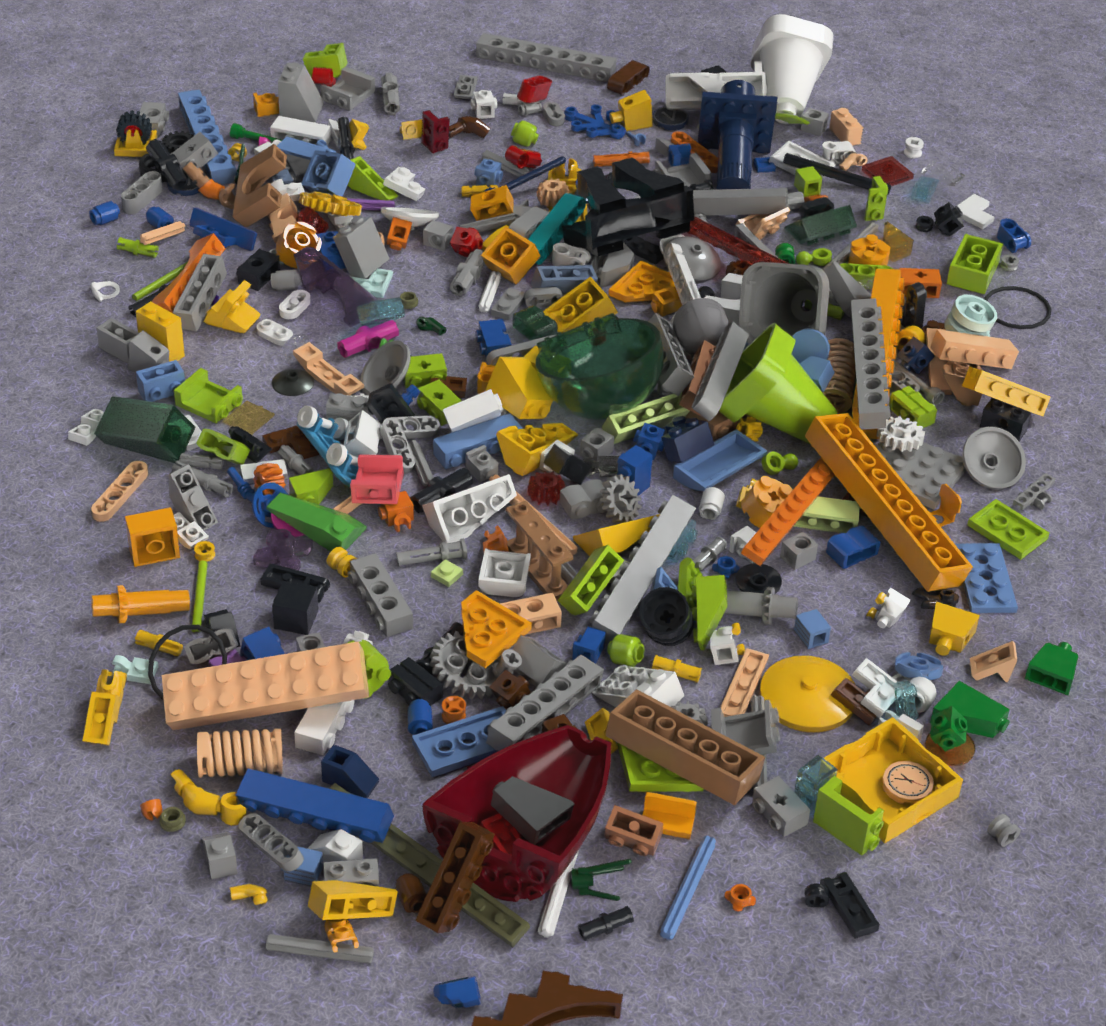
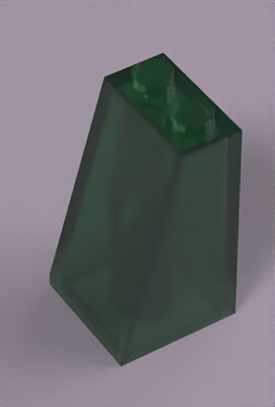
M112 396L94 434L104 444L175 463L179 461L180 455L185 452L196 427L173 404Z

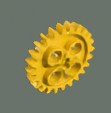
M315 191L313 193H300L298 201L302 205L313 208L315 211L331 213V215L359 216L362 210V205L347 200L346 197L334 194L331 196L329 193Z

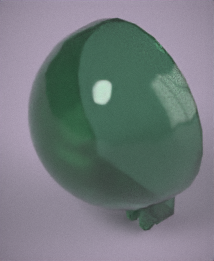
M614 313L601 318H594V321L584 322L579 327L563 333H556V336L546 337L543 341L537 343L539 354L536 357L535 366L545 391L561 408L585 419L606 420L609 415L627 412L641 405L655 389L663 369V343L657 327L648 321L640 319L618 318Z

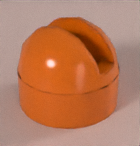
M152 799L140 805L142 814L147 820L152 821L153 815L159 818L163 812L160 799Z

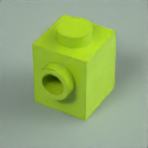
M812 166L796 169L794 180L796 189L799 192L801 191L804 197L820 194L822 177Z

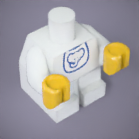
M890 588L887 594L881 592L875 599V602L882 606L881 609L877 611L876 608L872 607L866 616L872 619L876 618L878 621L877 625L880 628H885L886 626L890 628L899 620L910 599Z
M733 623L732 626L714 630L710 638V647L715 665L739 662L738 655H744L745 645L739 644L736 648L735 641L732 638L733 634L739 635L741 632L739 623Z

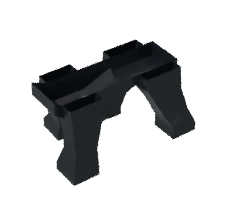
M633 157L612 162L613 185L606 179L602 169L598 166L577 171L578 195L587 198L591 211L585 215V221L562 226L564 243L586 249L596 256H602L624 250V239L656 231V237L659 239L690 232V222L694 221L693 189L687 185L684 186V182L680 178L648 170ZM616 188L632 191L641 198L625 199ZM664 222V224L656 226V223Z

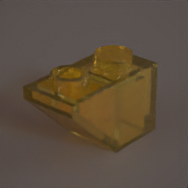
M888 221L885 222L882 241L890 246L889 259L896 262L910 256L914 240Z

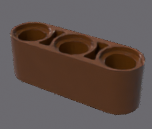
M634 60L630 61L609 78L607 89L623 95L625 92L628 93L634 88V85H638L643 81L642 79L648 77L650 67Z

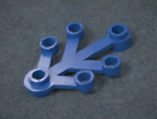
M598 104L591 106V114L594 115L595 119L578 113L577 109L573 106L567 107L564 111L565 120L572 121L571 130L575 132L586 130L588 137L610 135L613 139H621L626 134V129L622 125L611 123L610 113L616 111L609 110L606 112V120L610 122V125L606 124L601 115L602 107Z

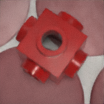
M456 227L450 244L455 253L468 257L475 249H482L483 239L475 228Z

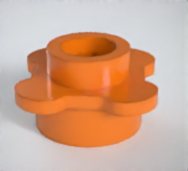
M744 884L734 885L731 891H726L724 895L725 899L733 905V910L738 912L742 911L744 907L754 906L756 903V898L751 896V889Z

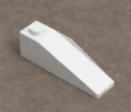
M510 474L424 504L422 507L428 524L443 542L452 543L468 538L474 530L483 525L487 519L503 508L517 494Z

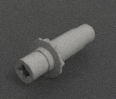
M767 587L764 593L727 590L728 607L724 612L725 614L762 617L764 624L770 625L772 618L796 619L798 598L775 595L774 587Z

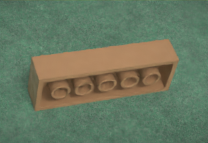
M637 689L610 712L605 736L733 805H736L760 779L765 760L764 756Z

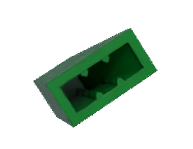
M961 681L956 683L933 707L932 711L933 715L953 706L967 720V733L994 738L998 732L1004 733L1010 722L1007 719L1010 711L1009 708Z

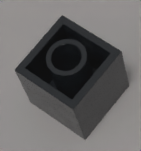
M282 581L272 604L274 629L309 635L318 613L317 587Z

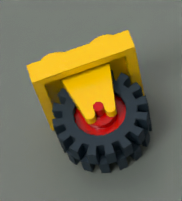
M132 110L130 114L127 111L124 115L120 116L116 129L118 133L114 148L115 156L142 157L148 154L146 145L151 140L157 139V130H152V123H150L149 117L145 119L146 115L144 113L141 116L140 111L134 114V110Z

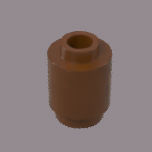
M412 873L403 874L395 883V889L398 891L397 895L406 912L419 913L427 893L418 877Z

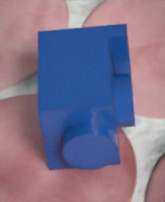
M587 627L583 635L580 634L578 640L573 643L572 660L583 655L596 664L605 648L606 632Z

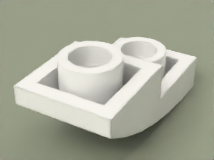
M99 409L91 410L81 416L80 425L68 432V440L87 446L109 424L112 415L103 413Z
M180 512L174 514L178 542L191 550L198 542L209 538L195 521L190 523Z

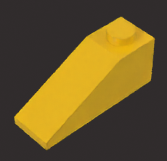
M338 880L312 881L307 907L322 920L393 916L398 891L391 888Z

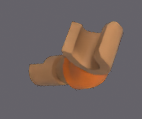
M192 162L183 168L191 180L197 182L198 191L203 196L219 200L224 207L234 209L236 196L231 190L235 188V184L231 183L225 187L216 183L213 179L210 180L207 175L204 177V172L200 167L197 169Z

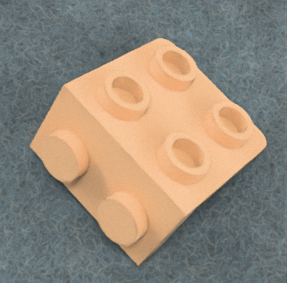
M787 207L774 214H752L738 220L735 225L743 223L761 240L767 233L774 234L780 229L779 225L788 219L787 215L791 210Z

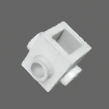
M481 90L473 92L470 106L471 110H474L476 118H495L497 99L496 97L493 98L491 91Z

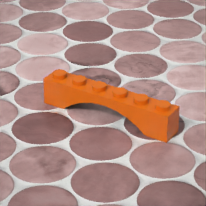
M214 233L195 242L189 250L190 258L184 269L172 283L155 296L152 300L153 303L173 313L202 255L221 256L225 250V247Z

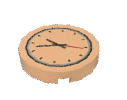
M899 761L891 764L885 770L882 780L883 790L889 798L897 803L904 804V802L911 803V805L930 795L934 785L930 772L920 764L910 761Z

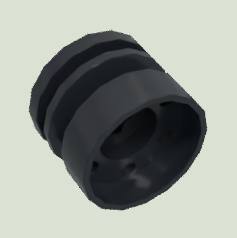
M659 587L650 591L643 598L639 607V617L648 636L655 643L663 646H676L683 643L691 635L694 627L693 614L682 593L670 587ZM671 617L670 623L666 624V618Z

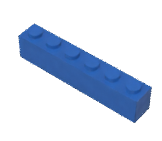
M249 768L236 793V797L240 804L246 808V811L256 812L257 810L264 812L272 818H287L295 824H310L322 831L326 829L333 831L342 829L368 843H373L374 841L383 843L394 818L388 803Z

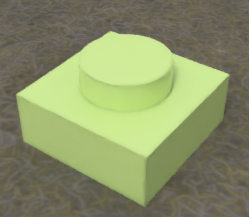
M446 559L431 571V578L447 587H450L463 575L462 568Z

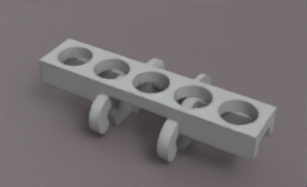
M1045 473L1034 483H1031L1025 491L1019 493L1013 500L1012 505L1021 506V510H1024L1028 505H1035L1037 508L1043 509L1045 507L1044 503L1052 502V496L1045 491L1055 483L1056 478Z

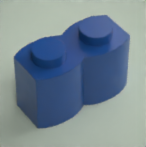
M864 526L850 528L847 533H840L830 537L826 553L842 569H846L860 561L877 555L881 542Z

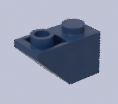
M333 744L321 761L322 782L329 785L336 783L347 792L357 796L368 798L379 783V778L357 753Z

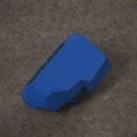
M476 976L438 983L433 988L434 996L441 1004H451L455 1008L481 1005Z

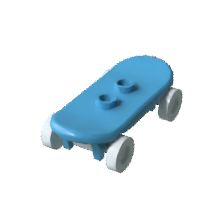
M308 405L302 407L297 416V427L305 434L334 475L343 484L351 488V480L356 479L358 472V456L355 457L348 454L349 452L346 447L333 439H345L348 420L343 418H336L335 420L329 418L327 420L319 417L314 407Z

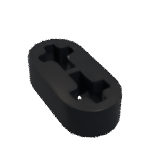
M827 197L807 201L799 208V214L806 221L822 217L833 212L834 204Z

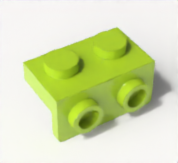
M875 176L872 179V186L868 191L865 221L884 218L888 186L880 176Z

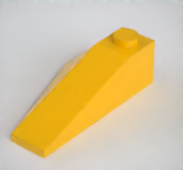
M563 423L542 424L541 428L526 425L524 429L509 426L499 430L496 434L505 464L514 473L521 476L535 471L540 466L541 453L557 439L567 445L579 435Z
M654 516L575 535L573 540L589 556L595 549L609 545L616 553L623 552L638 541L644 531L650 532L651 529L648 526Z

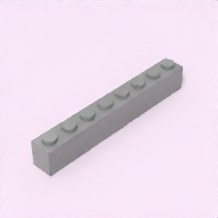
M672 495L668 502L663 501L658 510L660 516L653 517L648 526L651 529L650 532L644 531L638 542L642 545L640 548L635 546L629 556L632 561L630 564L625 562L619 572L622 577L620 579L615 578L609 588L612 593L610 595L605 594L599 605L602 607L601 611L595 610L589 620L592 624L591 628L606 632L605 643L607 644L616 635L621 634L652 584L657 568L663 566L696 510V507L675 495Z

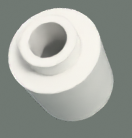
M709 487L703 491L699 505L702 518L715 520L720 515L725 495L720 489Z

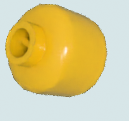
M907 326L898 333L897 348L900 351L913 337L925 344V333L918 326Z

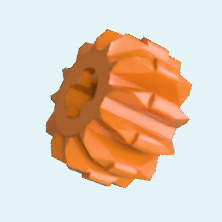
M264 463L257 466L256 470H254V487L257 489L265 483H276L284 488L286 484L284 482L285 477L282 474L283 470L278 464ZM265 489L262 493L263 495H272L274 490Z

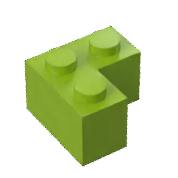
M344 43L328 44L323 51L307 52L304 55L303 62L311 78L314 67L333 69L334 78L342 75L341 70L348 63Z

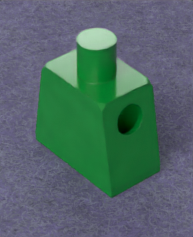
M1060 642L1058 646L1045 643L1029 662L1025 679L1068 696L1074 679L1078 654L1072 652V647L1067 642Z

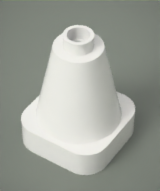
M784 14L773 15L765 21L752 47L751 68L754 70V61H762V72L766 73V96L777 97L776 113H787L800 117L804 112L814 84L832 56L833 33L828 27ZM775 119L779 123L789 124L785 121Z

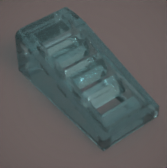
M921 176L913 187L911 199L929 204L939 180Z

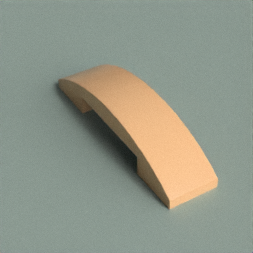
M310 342L293 350L294 356L306 372L333 393L352 395L364 388V384L353 375L344 376L323 359V352Z

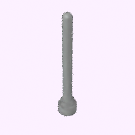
M892 359L894 365L918 383L920 390L925 393L926 400L929 403L936 405L943 401L945 393L938 387H929L896 360Z

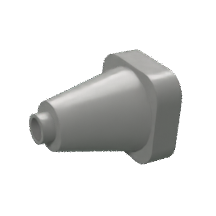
M758 262L751 265L745 271L742 278L738 325L749 334L747 343L751 344L773 323L777 324L791 336L805 328L818 330L825 335L829 299V280L822 269L813 265ZM806 299L812 303L810 311L802 309V302Z

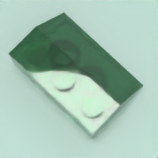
M851 205L802 218L784 228L800 244L807 243L810 246L819 243L818 239L821 238L824 241L835 238L834 234L839 233L840 236L850 234L851 229L857 227Z

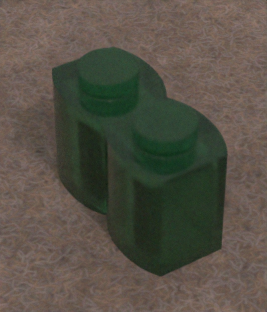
M531 305L513 314V327L530 341L550 335L557 336L558 325L556 321L545 316L544 312L538 307Z

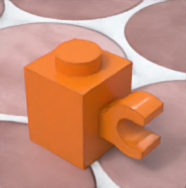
M402 491L399 493L397 504H380L378 514L381 520L386 521L388 527L394 525L395 531L400 532V525L402 524L411 529V521L414 520V505L407 492Z

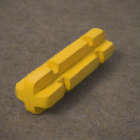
M487 185L472 186V188L462 186L461 195L462 197H470V195L482 193L483 190L489 187ZM490 185V187L498 188V185Z

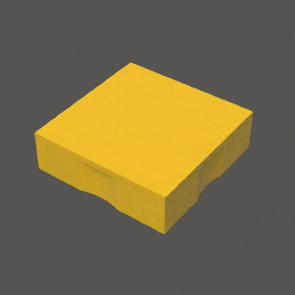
M894 717L868 731L859 740L844 745L819 760L816 780L821 785L827 783L833 776L842 780L840 795L868 814H873L879 807L884 810L882 818L884 824L879 832V838L883 843H887L959 798L963 779L939 757L929 752ZM899 761H910L926 768L934 781L932 793L913 805L904 802V804L897 803L889 798L883 790L882 780L885 770L891 764Z

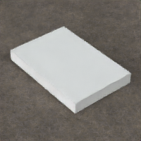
M791 141L785 143L769 159V162L774 163L775 166L795 175L796 169L800 168L783 163L786 153L831 167L836 165Z

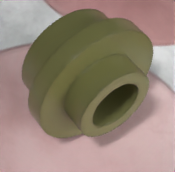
M403 292L398 299V304L404 309H412L418 305V298L413 292Z
M168 807L162 812L159 823L165 831L174 832L184 827L186 817L179 808Z

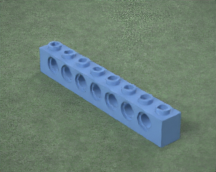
M200 89L179 92V107L190 134L195 136L198 132H201L218 152V155L203 165L208 178L221 185L234 183V176L237 173L235 164L232 165V158L230 154L228 155L227 146L224 144L222 134L219 135L218 125H215V119L211 115L210 106H207L206 97L202 96Z

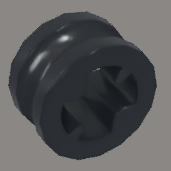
M920 216L917 218V230L921 232L932 231L934 220L931 217Z
M814 883L805 888V903L808 907L823 908L828 905L829 892L825 885Z

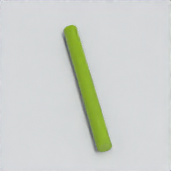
M188 262L132 294V299L138 301L175 279Z
M204 560L198 563L192 625L200 626L202 625L208 563ZM197 629L191 630L192 632H201Z

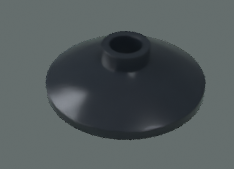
M753 563L745 565L738 570L735 582L742 592L764 593L767 587H774L776 594L781 588L782 578L774 568L765 564L759 566Z

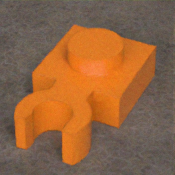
M498 525L495 526L496 530L492 534L488 530L485 531L484 536L487 541L483 542V551L488 549L509 552L507 538Z

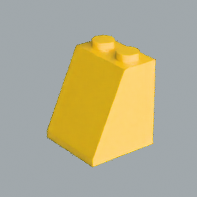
M526 357L498 358L485 391L491 389L493 395L498 394L502 407L518 419L546 418L550 412L553 399L529 359Z

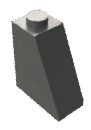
M511 777L506 782H499L492 791L491 806L531 844L536 845L571 819L574 803L571 800L518 778Z

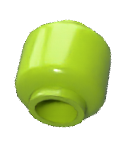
M524 120L519 123L516 122L511 132L513 142L525 147L530 146L531 143L535 145L539 134L536 133L537 127Z
M619 634L609 642L607 652L614 664L634 667L642 661L645 648L641 640L636 636Z

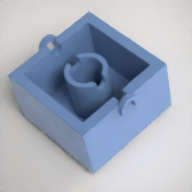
M326 149V151L315 150L301 184L312 193L315 191L329 193L331 196L334 194L343 197L356 164L343 154L334 153L329 149Z

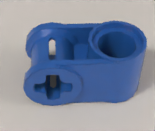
M1008 218L1000 221L997 239L1010 252L1015 253L1018 249H1027L1031 246L1030 235L1016 221Z

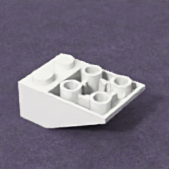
M626 665L617 667L592 692L593 695L614 707L622 703L636 689L669 707L675 706L684 697L676 672Z

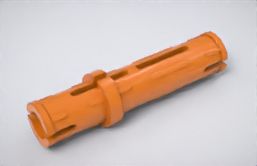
M649 151L593 155L594 167L612 166V162L632 157L640 164H649L650 155Z

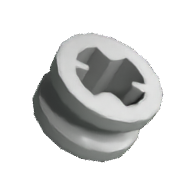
M1011 254L1002 256L1000 264L1002 269L1006 271L1017 270L1018 257Z

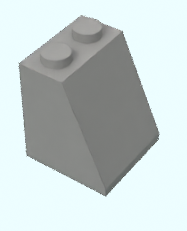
M294 62L286 63L278 80L280 116L315 123L324 101L305 65Z

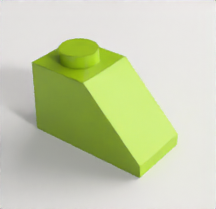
M330 468L289 478V492L291 496L318 505L334 486L333 472Z

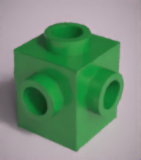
M953 706L933 714L930 731L932 741L938 744L945 752L966 743L967 720Z

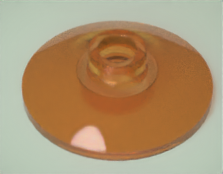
M930 733L926 737L925 748L939 757L948 766L964 765L974 757L975 743L967 733L966 743L946 752L932 741Z

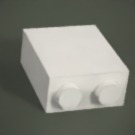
M490 389L443 409L451 432H455L500 417V411L503 410L498 394L493 395Z

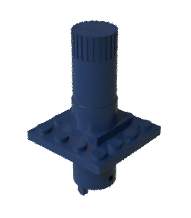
M732 80L725 83L721 88V93L702 91L697 142L707 150L718 149L717 190L751 189L752 152L763 154L770 153L777 97L755 95L756 91L753 85L744 80Z

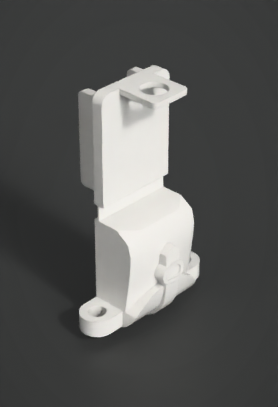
M754 61V72L691 73L726 82L744 80L753 85L756 91L755 95L766 96L767 94L766 73L762 72V61ZM670 73L666 76L665 96L666 108L668 110L701 109L702 94L687 83L690 73Z

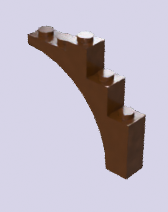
M543 971L536 998L529 997L526 994L509 993L502 1021L487 1016H474L472 1026H550L554 1023L582 1017L620 1018L623 994L610 990L591 989L582 985H570V975L556 971Z

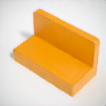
M646 792L642 815L662 822L663 834L690 839L697 802Z

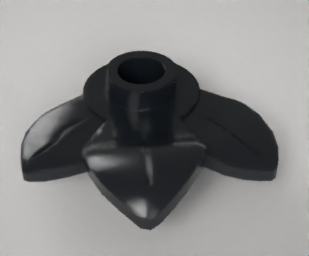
M919 587L912 591V595L924 599L921 609H935L936 602L956 607L959 601V596L950 589L927 592L925 588Z

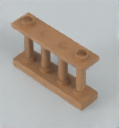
M526 500L507 507L506 512L516 523V537L507 540L508 551L524 554L531 553L528 576L543 594L553 593L557 601L568 587L561 578V564L573 560V555Z

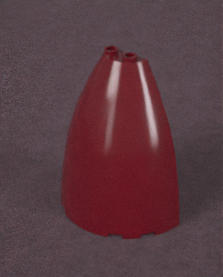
M566 725L510 745L482 759L448 782L422 804L428 833H433L438 843L436 849L439 854L444 858L460 822H474L480 825L481 821L499 814L491 806L494 787L499 782H506L511 777L518 778L571 800L574 803L571 819L536 845L531 844L520 835L522 839L518 838L512 844V856L492 848L481 864L482 872L473 883L492 897L504 901L517 902L519 899L532 901L543 896L552 888L572 862L596 821L606 793L611 764L612 743L597 736L593 740H589L582 730Z

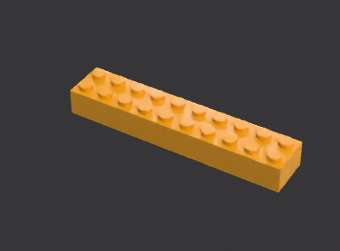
M876 269L871 299L876 298L877 307L881 306L882 319L878 320H882L883 333L879 334L884 336V347L880 348H885V361L881 362H886V375H883V377L887 376V384L891 388L892 375L890 373H894V361L892 359L896 360V347L894 346H898L899 335L896 332H900L901 320L898 319H902L903 307L900 306H904L905 294H902L901 291L904 290V278H901L900 269ZM856 384L852 404L853 420L859 426ZM885 389L884 391H888L890 399V389ZM878 429L862 430L869 439H879L876 436Z
M848 413L815 416L805 434L806 439L840 480L848 493L855 499L859 507L870 518L883 537L889 542L897 555L904 561L909 570L919 580L923 588L930 592L960 587L973 566Z

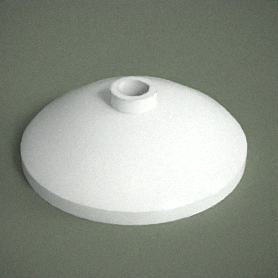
M400 207L381 208L383 216L391 222L393 217L412 222L411 231H414L415 227L428 225L430 221H435L439 217V212Z

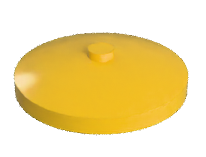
M814 656L788 657L770 666L762 677L760 695L764 697V700H770L772 708H777L779 723L786 727L803 732H825L843 725L853 715V712L835 699L831 693L845 678L849 679L852 683L854 681L843 668L829 660Z

